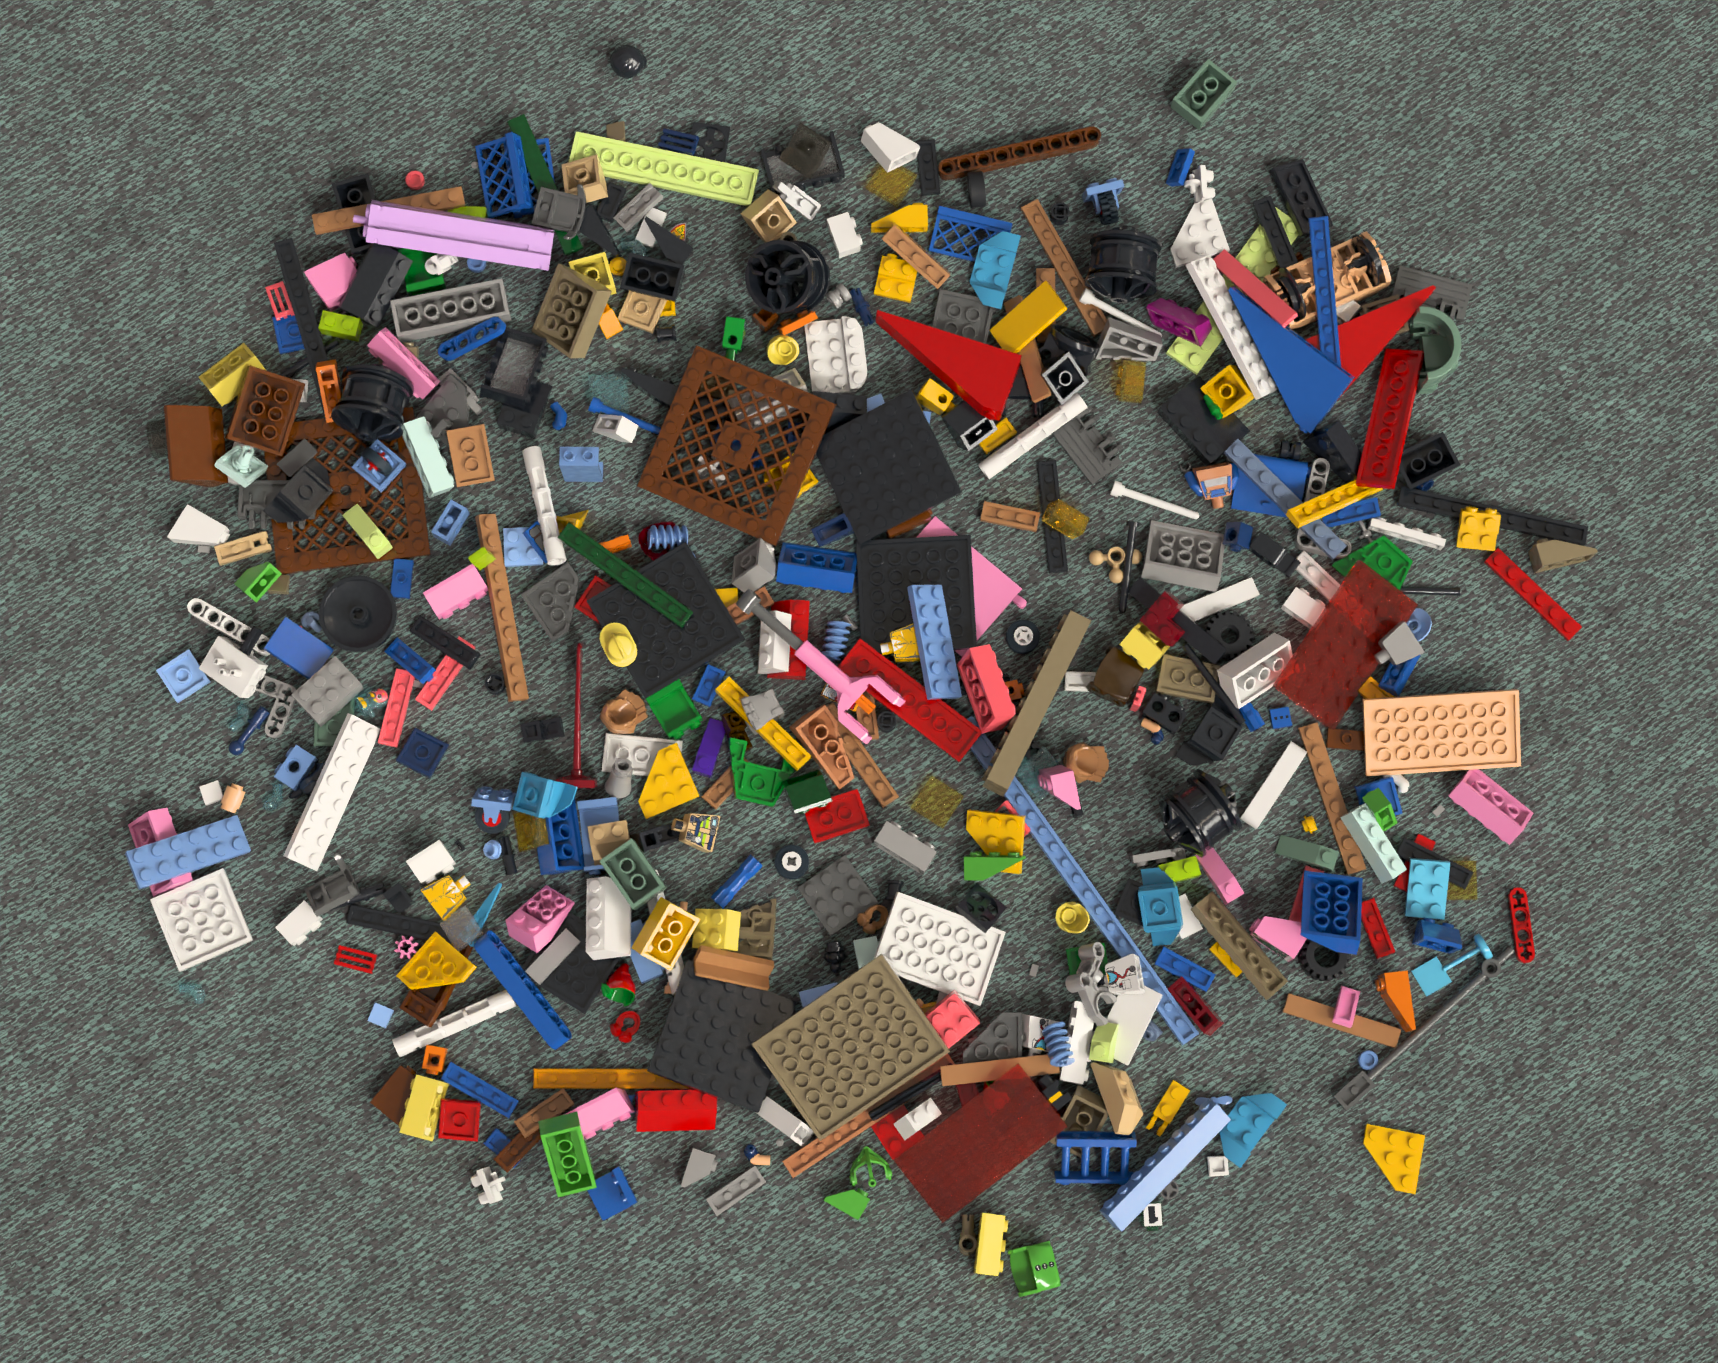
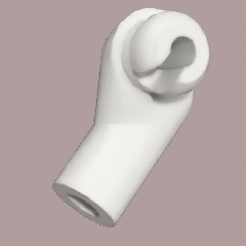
M1401 774L1383 775V778L1393 777L1399 792L1405 793L1408 791L1409 781Z

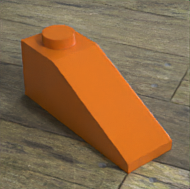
M336 359L317 362L316 364L326 423L334 422L331 413L336 406V402L342 396Z

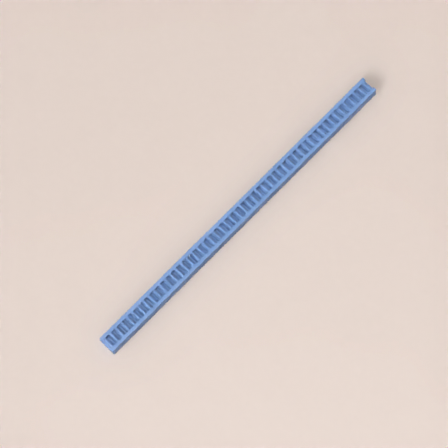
M972 716L967 719L980 729ZM983 733L970 750L986 771L989 765L993 766L990 761L996 749ZM1014 776L1004 795L1005 799L1019 815L1025 816V823L1031 829L1030 834L1080 904L1088 911L1090 918L1118 957L1123 958L1130 954L1139 956L1144 986L1163 995L1156 1010L1181 1045H1184L1197 1036L1199 1032Z

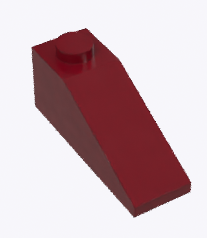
M1183 976L1168 988V991L1204 1034L1210 1036L1224 1024L1213 1008Z

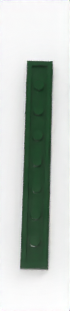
M525 114L507 121L511 132L521 137L525 164L538 193L541 187L558 191ZM555 230L566 256L583 249L578 235L570 240L564 239V236L567 234L566 232Z
M568 522L557 537L680 628H683L692 616L693 612L570 522Z

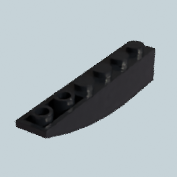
M632 367L621 369V375L637 389L670 409L679 386L673 385L674 382L663 379V381L655 379L656 376L650 373H645V375L637 373L638 370ZM707 395L698 398L701 407L710 404ZM717 397V399H714V398H713V401L715 402V401L720 400V399H722V398H721V397ZM694 402L691 411L698 409L696 402ZM725 402L715 405L719 414L728 411ZM712 407L703 410L706 419L715 416ZM700 412L691 415L692 419L703 421ZM727 415L721 417L723 425L726 421ZM716 419L708 424L717 427L718 421Z

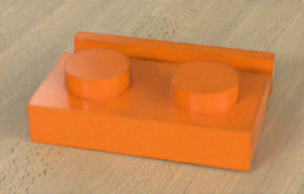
M804 310L797 313L798 317L793 320L790 318L780 322L781 326L777 327L779 333L785 336L818 319L815 311Z
M628 534L599 543L612 554L632 547Z

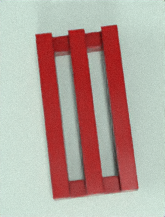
M339 945L334 964L372 974L378 955ZM342 951L371 957L372 961L344 955ZM340 958L370 965V968L367 969L340 962Z

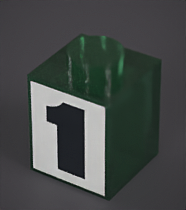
M1162 1202L1149 1203L1141 1212V1226L1146 1227L1147 1231H1159L1158 1227L1163 1226Z

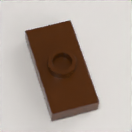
M1328 728L1326 748L1364 751V731Z

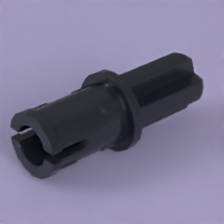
M500 837L499 843L502 854L500 859L504 863L505 875L518 873L514 858L516 855L513 854L510 837Z

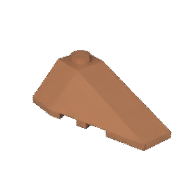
M822 705L802 716L789 728L801 745L840 790L854 779V775L843 747L842 737H840L837 728V721L826 705Z

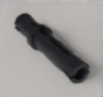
M383 881L369 887L362 886L357 896L329 911L362 900L368 901L372 897L382 895L386 892V888L377 889L385 886Z

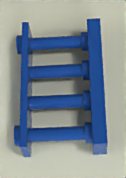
M1056 1131L1057 1147L1062 1148L1061 1171H1054L1056 1183L1062 1185H1069L1070 1183L1125 1185L1131 1179L1133 1172H1128L1129 1149L1137 1145L1135 1132H1132L1130 1135L1115 1134L1113 1131ZM1071 1147L1082 1148L1081 1171H1069ZM1091 1147L1102 1148L1101 1171H1089ZM1111 1147L1121 1148L1120 1172L1109 1171V1149Z

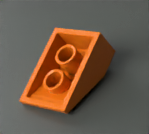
M1408 970L1379 975L1378 980H1375L1376 990L1380 991V996L1405 1032L1416 1030Z

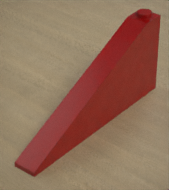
M1434 285L1338 325L1341 367L1355 377L1343 394L1413 316L1417 308L1435 291L1436 287ZM1319 334L1306 339L1307 342L1320 351Z
M877 310L876 324L980 415L985 416L989 420L1000 421L1020 367L1022 355Z

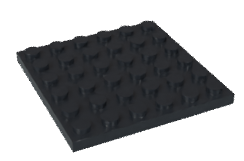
M912 389L823 435L816 452L859 544H863L962 493Z
M971 535L869 540L863 544H859L856 541L861 639L882 654L880 644L891 642V632L914 624L907 587L911 585H942L953 650H967L977 647Z
M686 542L637 570V572L693 612L683 628L677 626L618 582L587 600L602 628L610 623H620L630 632L636 644L637 656L634 662L626 666L645 699L745 641L744 636Z
M687 960L647 1072L758 1113L772 1072L755 1050L752 1043L792 1016L796 1001L770 991L696 976L694 973V962Z

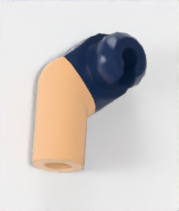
M1144 718L1141 726L1151 731L1153 735L1151 742L1153 744H1160L1164 739L1160 725L1148 718Z
M748 1144L745 1147L744 1154L751 1164L770 1165V1155H760L753 1144Z

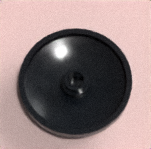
M351 576L336 582L325 593L320 604L319 619L323 632L334 645L349 652H368L381 646L391 636L397 622V606L390 591L378 580L367 576Z

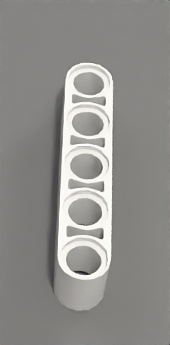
M194 598L187 605L188 611L195 618L241 644L244 642V634L252 629L201 599ZM196 605H202L201 611L195 613L194 607ZM213 614L219 615L217 621L210 622ZM230 623H234L235 628L232 631H227V626ZM262 634L253 651L263 656L270 655L267 651L260 650L259 648L262 642H268L270 639Z
M1292 741L1289 743L1287 749L1283 752L1275 767H1273L1265 782L1256 793V796L1252 799L1244 814H1242L1241 820L1255 829L1259 827L1307 754L1306 750Z

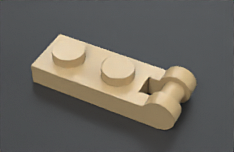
M259 532L214 546L219 565L222 566L272 551L271 544H268L267 532ZM260 541L261 546L255 547L254 542Z

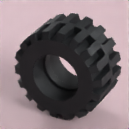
M1306 939L1299 950V962H1301V968L1306 971L1305 974L1307 976H1312L1314 980L1330 981L1346 971L1345 969L1350 964L1348 962L1351 959V955L1334 951V964L1327 968L1322 967L1314 958V951L1320 944Z

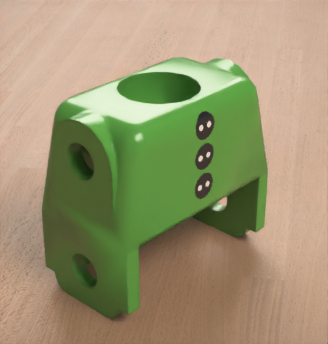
M1050 1241L1007 1251L1010 1254L1013 1278L1020 1292L1018 1297L1061 1286Z

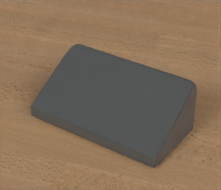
M304 439L280 460L277 466L291 478L318 451Z

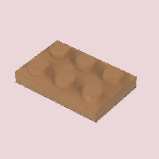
M484 424L446 430L456 487L495 481Z

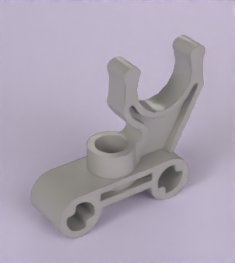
M1100 942L1080 946L1078 950V955L1081 959L1076 974L1069 975L1065 981L1069 992L1079 993L1088 1017L1097 1026L1108 1023L1107 1018L1103 1017L1099 1012V998L1102 997L1106 1004L1117 1001V997L1110 993L1107 987H1097V983L1103 976L1099 967L1105 954L1104 947Z

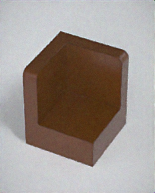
M764 309L758 314H752V321L764 333L769 331L779 321L777 313L773 314Z

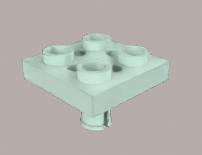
M237 444L219 458L214 466L246 488L266 472L268 465L253 456V448L248 452L250 446L245 445L241 447Z

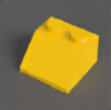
M1230 364L1200 388L1221 409L1222 418L1241 409L1255 398L1242 373L1235 365Z

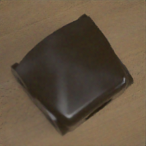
M1110 646L1105 651L1107 655L1099 665L1094 681H1090L1086 688L1096 696L1110 701L1119 707H1124L1141 679L1144 668L1126 653Z

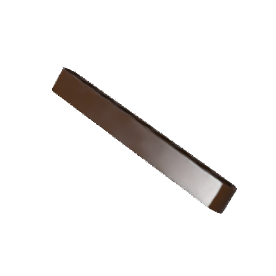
M1087 127L947 158L940 162L938 175L942 180L948 181L966 177L968 172L982 171L984 173L1092 149L1098 146L1101 132L1097 127ZM1094 135L1096 140H1089L1087 136ZM1076 139L1078 144H1071L1069 140ZM1057 143L1060 145V148H1053L1051 144ZM1039 147L1042 151L1037 153L1033 148ZM1021 151L1024 155L1019 157L1015 155V152ZM1003 155L1006 159L1001 161L997 159V156ZM985 159L988 163L982 165L978 161ZM967 163L970 167L964 169L960 165ZM948 167L952 171L945 173L942 169Z

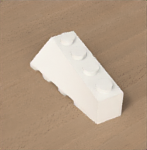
M1079 1001L1072 1003L1067 1030L1069 1041L1065 1042V1044H1071V1048L1067 1051H1073V1055L1069 1058H1074L1075 1062L1061 1067L1059 1081L1083 1085L1084 1081L1088 1080L1089 1075L1086 1065L1087 1062H1091L1089 1060V1048L1095 1032L1093 1031L1095 1022L1088 1017L1083 1003Z

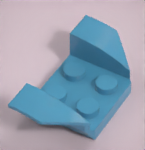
M1002 231L979 245L970 284L983 305L997 309L1002 308L1020 235Z
M524 771L521 773L512 810L538 818H550L571 806L577 786L553 781Z
M1159 867L1141 869L1143 885L1138 889V897L1144 931L1151 933L1153 946L1170 945L1183 928L1178 888L1175 885L1176 883Z
M1272 1093L1241 1097L1227 1115L1230 1121L1219 1132L1224 1156L1241 1168L1251 1155L1252 1149L1272 1122L1279 1117L1287 1104Z

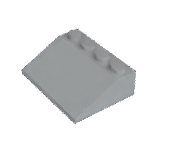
M1151 520L1141 578L1217 592L1223 564L1225 545L1222 543L1224 534Z

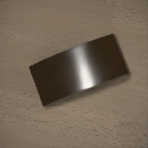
M736 711L722 714L721 717L727 739L735 738L747 741L745 751L751 750L753 746L745 732L747 725L744 719Z

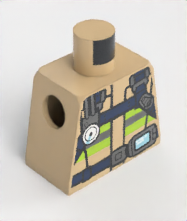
M685 814L683 820L675 818L671 828L680 832V842L702 852L709 853L713 851L720 816Z

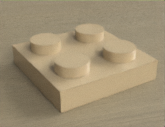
M629 291L617 319L620 322L653 334L667 300Z

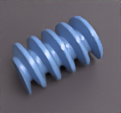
M652 525L648 529V549H651L652 544H655L656 549L659 548L660 544L663 545L664 549H666L667 544H670L671 549H674L675 544L679 546L686 542L688 545V530L685 525H682L681 528L675 525L673 530L670 525H667L665 529L663 525H659L658 529L655 525Z
M842 621L827 622V626L831 629L826 630L825 633L828 636L824 637V641L828 644H823L822 648L826 651L821 653L830 661L841 663L843 660L839 659V657L845 656L841 649L847 648L842 642L849 640L844 637V634H850V631L845 629V627H849L851 624Z
M1064 1022L1050 1024L1042 1030V1035L1045 1037L1044 1042L1047 1044L1046 1050L1049 1051L1050 1064L1055 1067L1068 1066L1075 1062L1074 1058H1069L1073 1055V1051H1067L1071 1048V1044H1065V1042L1069 1041V1037L1063 1036L1067 1034L1066 1029H1061L1065 1026Z

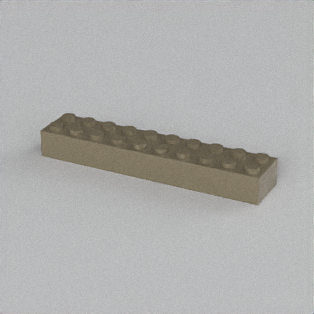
M1071 610L1068 615H1063L1056 628L1059 632L1055 631L1048 644L1051 649L1047 647L1040 660L1043 665L1039 664L1033 674L1032 679L1035 681H1031L1024 693L1026 699L1022 698L1015 711L1018 715H1014L1007 727L1010 731L1009 733L1005 732L998 745L1001 749L997 748L990 761L993 766H988L981 779L985 781L982 787L1002 797L1007 792L1091 620Z

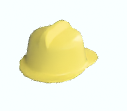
M610 623L603 627L599 639L609 661L619 667H625L633 663L637 656V648L628 629L620 623Z

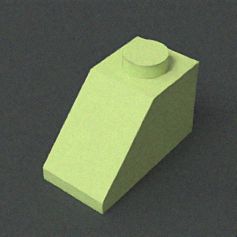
M1107 1023L1106 1025L1096 1027L1091 1041L1089 1060L1113 1063L1119 1024Z

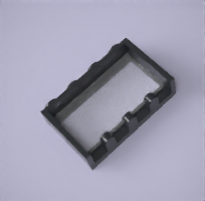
M833 131L829 132L828 137L819 139V136H813L811 141L801 143L798 140L793 142V146L783 148L782 145H778L774 151L765 153V150L761 149V158L770 190L777 195L781 193L773 188L776 181L782 182L785 185L788 182L805 191L806 188L812 186L813 188H820L827 182L832 184L839 183L845 178L844 168Z
M506 327L501 340L497 342L495 356H492L489 372L487 371L485 375L484 385L481 384L480 398L486 397L520 407L524 410L526 403L530 404L532 398L531 389H535L537 385V372L541 373L542 358H546L548 354L547 339Z

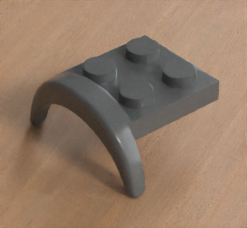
M577 185L578 195L541 187L532 224L566 232L567 234L564 236L566 240L574 238L581 227L585 213L586 194L583 186Z
M338 852L334 853V858L341 870L304 889L316 917L344 904L359 894L358 885Z

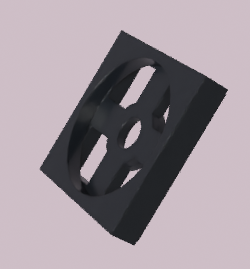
M693 122L691 135H696L701 129H707V136L704 139L699 138L697 146L703 147L704 156L699 155L696 151L694 156L725 162L730 127ZM715 130L723 134L725 141L715 140ZM708 140L713 142V145L710 147L705 144ZM715 148L723 149L719 155L711 157L712 150Z
M976 883L955 910L986 934L1007 907ZM971 895H980L983 898L982 902H977ZM967 904L972 907V914L969 912ZM989 904L996 908L997 913L995 916L988 911L987 907ZM981 906L984 911L980 912L977 907ZM984 917L988 921H981L978 918Z

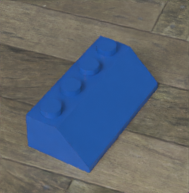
M783 542L776 582L820 588L822 590H834L841 593H852L857 553Z
M575 797L571 806L550 818L545 817L543 819L532 816L541 875L584 870L585 864Z

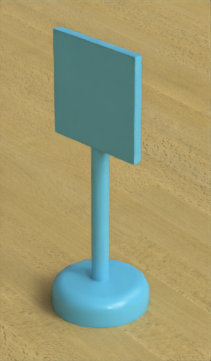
M1479 933L1473 937L1477 948L1443 967L1436 956L1411 971L1426 997L1452 982L1446 971L1479 951L1485 959L1493 957L1489 947Z

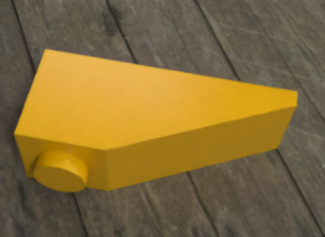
M913 203L871 223V233L887 232L894 222L905 232H927V205Z

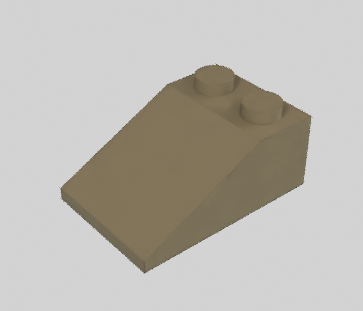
M1548 538L1537 541V544L1533 545L1528 551L1534 574L1588 561L1598 553L1595 548L1559 540L1548 541Z
M1078 1085L1072 1095L1073 1099L1068 1103L1050 1142L1057 1145L1056 1131H1100L1108 1117V1112L1101 1096ZM1071 1147L1070 1153L1081 1158L1082 1148Z

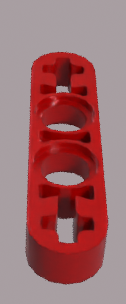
M1517 887L1509 892L1508 903L1516 958L1519 962L1526 964L1534 959L1535 950L1527 894L1524 889ZM1518 891L1519 895L1522 894V898L1519 899V905L1524 904V907L1514 909L1513 905L1518 904L1517 899H1513V895ZM1516 911L1524 912L1525 919L1523 921H1518L1515 918ZM1519 930L1527 932L1528 937L1525 941L1518 938ZM1529 942V946H1525L1526 952H1530V956L1525 960V957H1521L1524 948L1523 946L1519 947V944Z

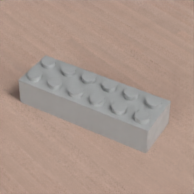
M502 278L390 301L397 338L401 343L471 329L492 317H498L504 322L512 321Z

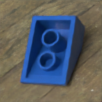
M1429 918L1417 921L1412 944L1449 954L1462 949L1460 933L1458 929H1454V925L1442 923V925L1435 924V920Z

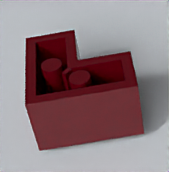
M1164 591L1142 616L1140 621L1167 646H1174L1185 631L1172 618L1184 604L1171 592Z

